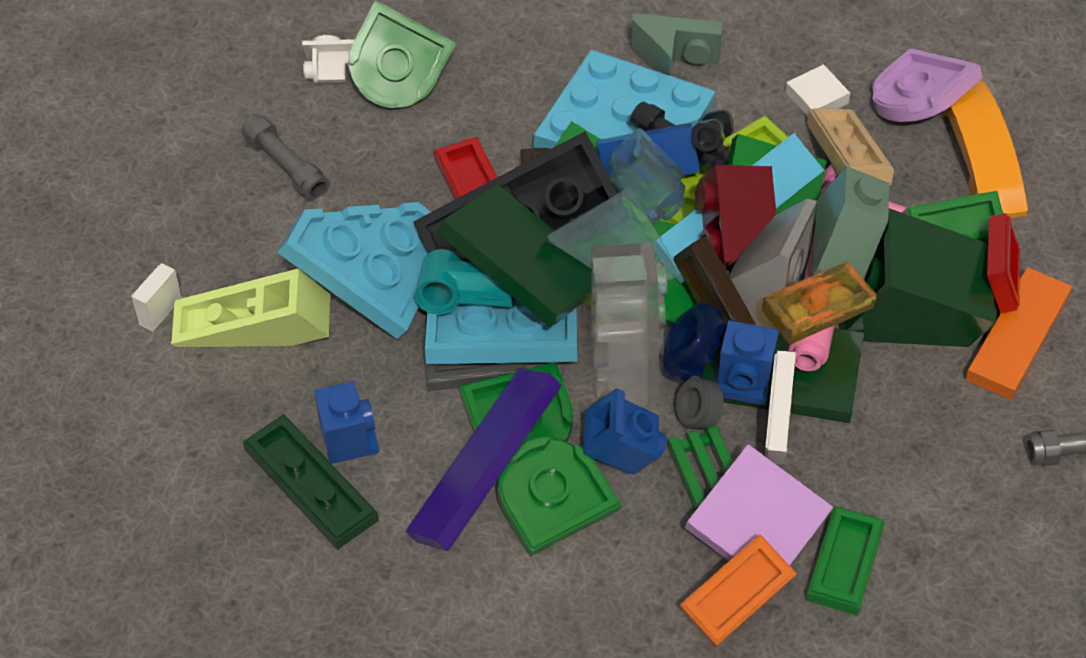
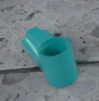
M445 249L434 250L424 257L414 295L416 303L421 309L436 315L452 312L458 305L514 308L516 300L475 264L465 262L458 254Z

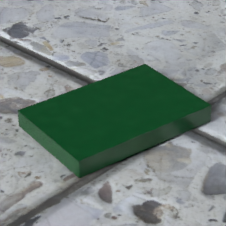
M498 184L445 218L437 230V233L549 327L555 325L600 290L609 277L605 271Z
M785 321L778 336L776 354L777 351H788L794 325L793 321ZM834 328L829 357L826 363L815 371H803L794 366L790 414L850 424L864 333ZM713 330L703 379H710L718 383L720 354L723 344L718 341ZM772 378L765 406L723 398L724 403L769 410Z

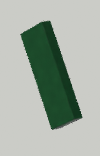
M285 414L243 441L244 450L337 550L379 521L378 512Z

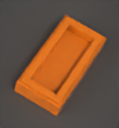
M759 534L684 600L679 608L716 648L794 579L797 573L767 540Z

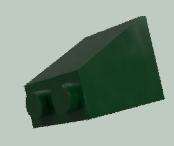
M889 208L887 225L861 287L857 291L842 287L839 302V329L864 333L863 342L970 347L980 336L987 333L993 327L997 316L993 291L987 277L988 243Z

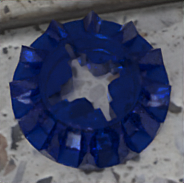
M700 303L690 308L676 320L667 335L664 345L663 365L668 375L686 382L692 376L702 374L704 365L707 362H713L715 350L722 345L719 337L725 330V324L721 321V311L710 304Z

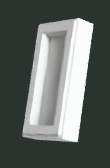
M777 351V354L774 355L765 457L775 464L785 465L796 352Z

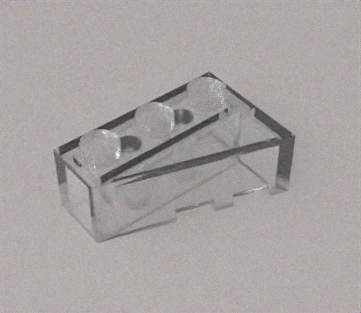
M653 242L591 246L590 342L597 402L618 388L625 392V400L655 414H659V354L664 353L662 325L665 324V302L663 294H667V273L665 263H656Z

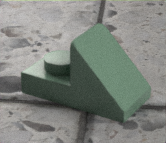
M633 13L631 49L652 70L672 76L674 60L688 61L692 64L707 63L719 65L723 22Z

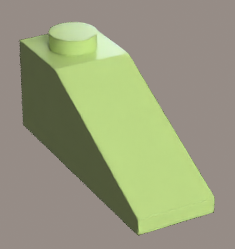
M298 268L178 299L174 302L171 345L174 347L294 346L329 337L331 293Z

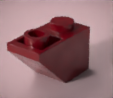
M715 165L699 179L695 190V204L697 210L702 211L703 230L700 239L705 236L708 237L724 268H727L736 261L777 214L772 166Z

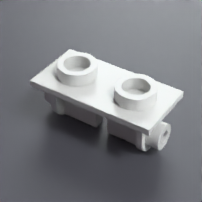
M321 35L315 37L314 41H302L306 59L312 60L304 61V78L313 79L314 84L346 82V66H349V53L354 40H340L336 36Z

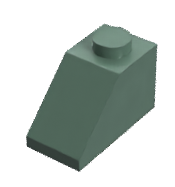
M846 166L819 196L816 206L813 275L854 291L861 287L888 222L889 183Z

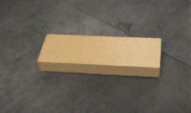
M812 108V110H809L807 125L838 174L848 166L892 185L893 167L852 109Z

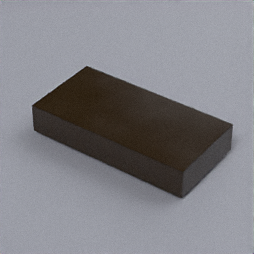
M707 236L693 242L673 257L675 264L721 344L724 341L728 320L756 325Z

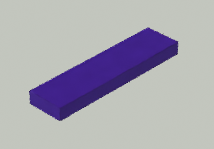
M521 368L517 370L405 532L414 541L441 550H450L559 391L561 384L552 374Z

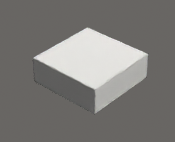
M824 64L786 83L785 93L807 117L809 110H812V108L839 109L849 104L850 92Z
M161 263L132 295L139 325L152 332L172 311L175 300L182 299L175 269Z

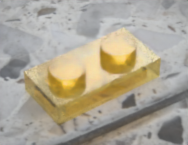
M847 261L765 296L761 311L791 345L874 308L877 294Z

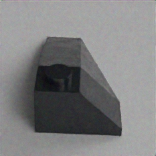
M586 131L415 220L413 223L428 253L439 249L450 250L458 254L463 261H467L469 259L437 233V230L445 218L497 184L569 243L589 240L629 219L630 216Z

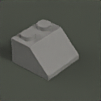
M805 199L776 214L736 261L732 263V271H727L756 326L779 330L778 336L803 284L817 201Z

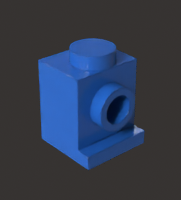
M728 320L720 354L717 383L722 390L723 398L766 405L779 330Z
M354 381L314 390L319 424L327 456L331 464L380 453L374 431L375 422L369 399L360 401Z
M616 388L585 410L583 454L628 474H636L659 459L663 454L667 438L664 433L659 431V415L625 400L624 391Z

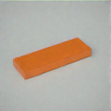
M1027 267L1020 278V304L1018 310L1000 313L969 367L966 381L1012 401L1070 297L1073 286Z

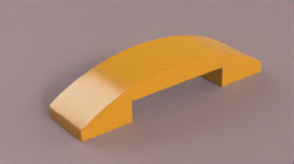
M980 80L952 106L941 112L942 117L948 116L970 173L968 188L971 195L997 190L1003 214L1006 213L1010 218L1026 216L1028 213L1026 195L1011 136L995 98L986 84Z

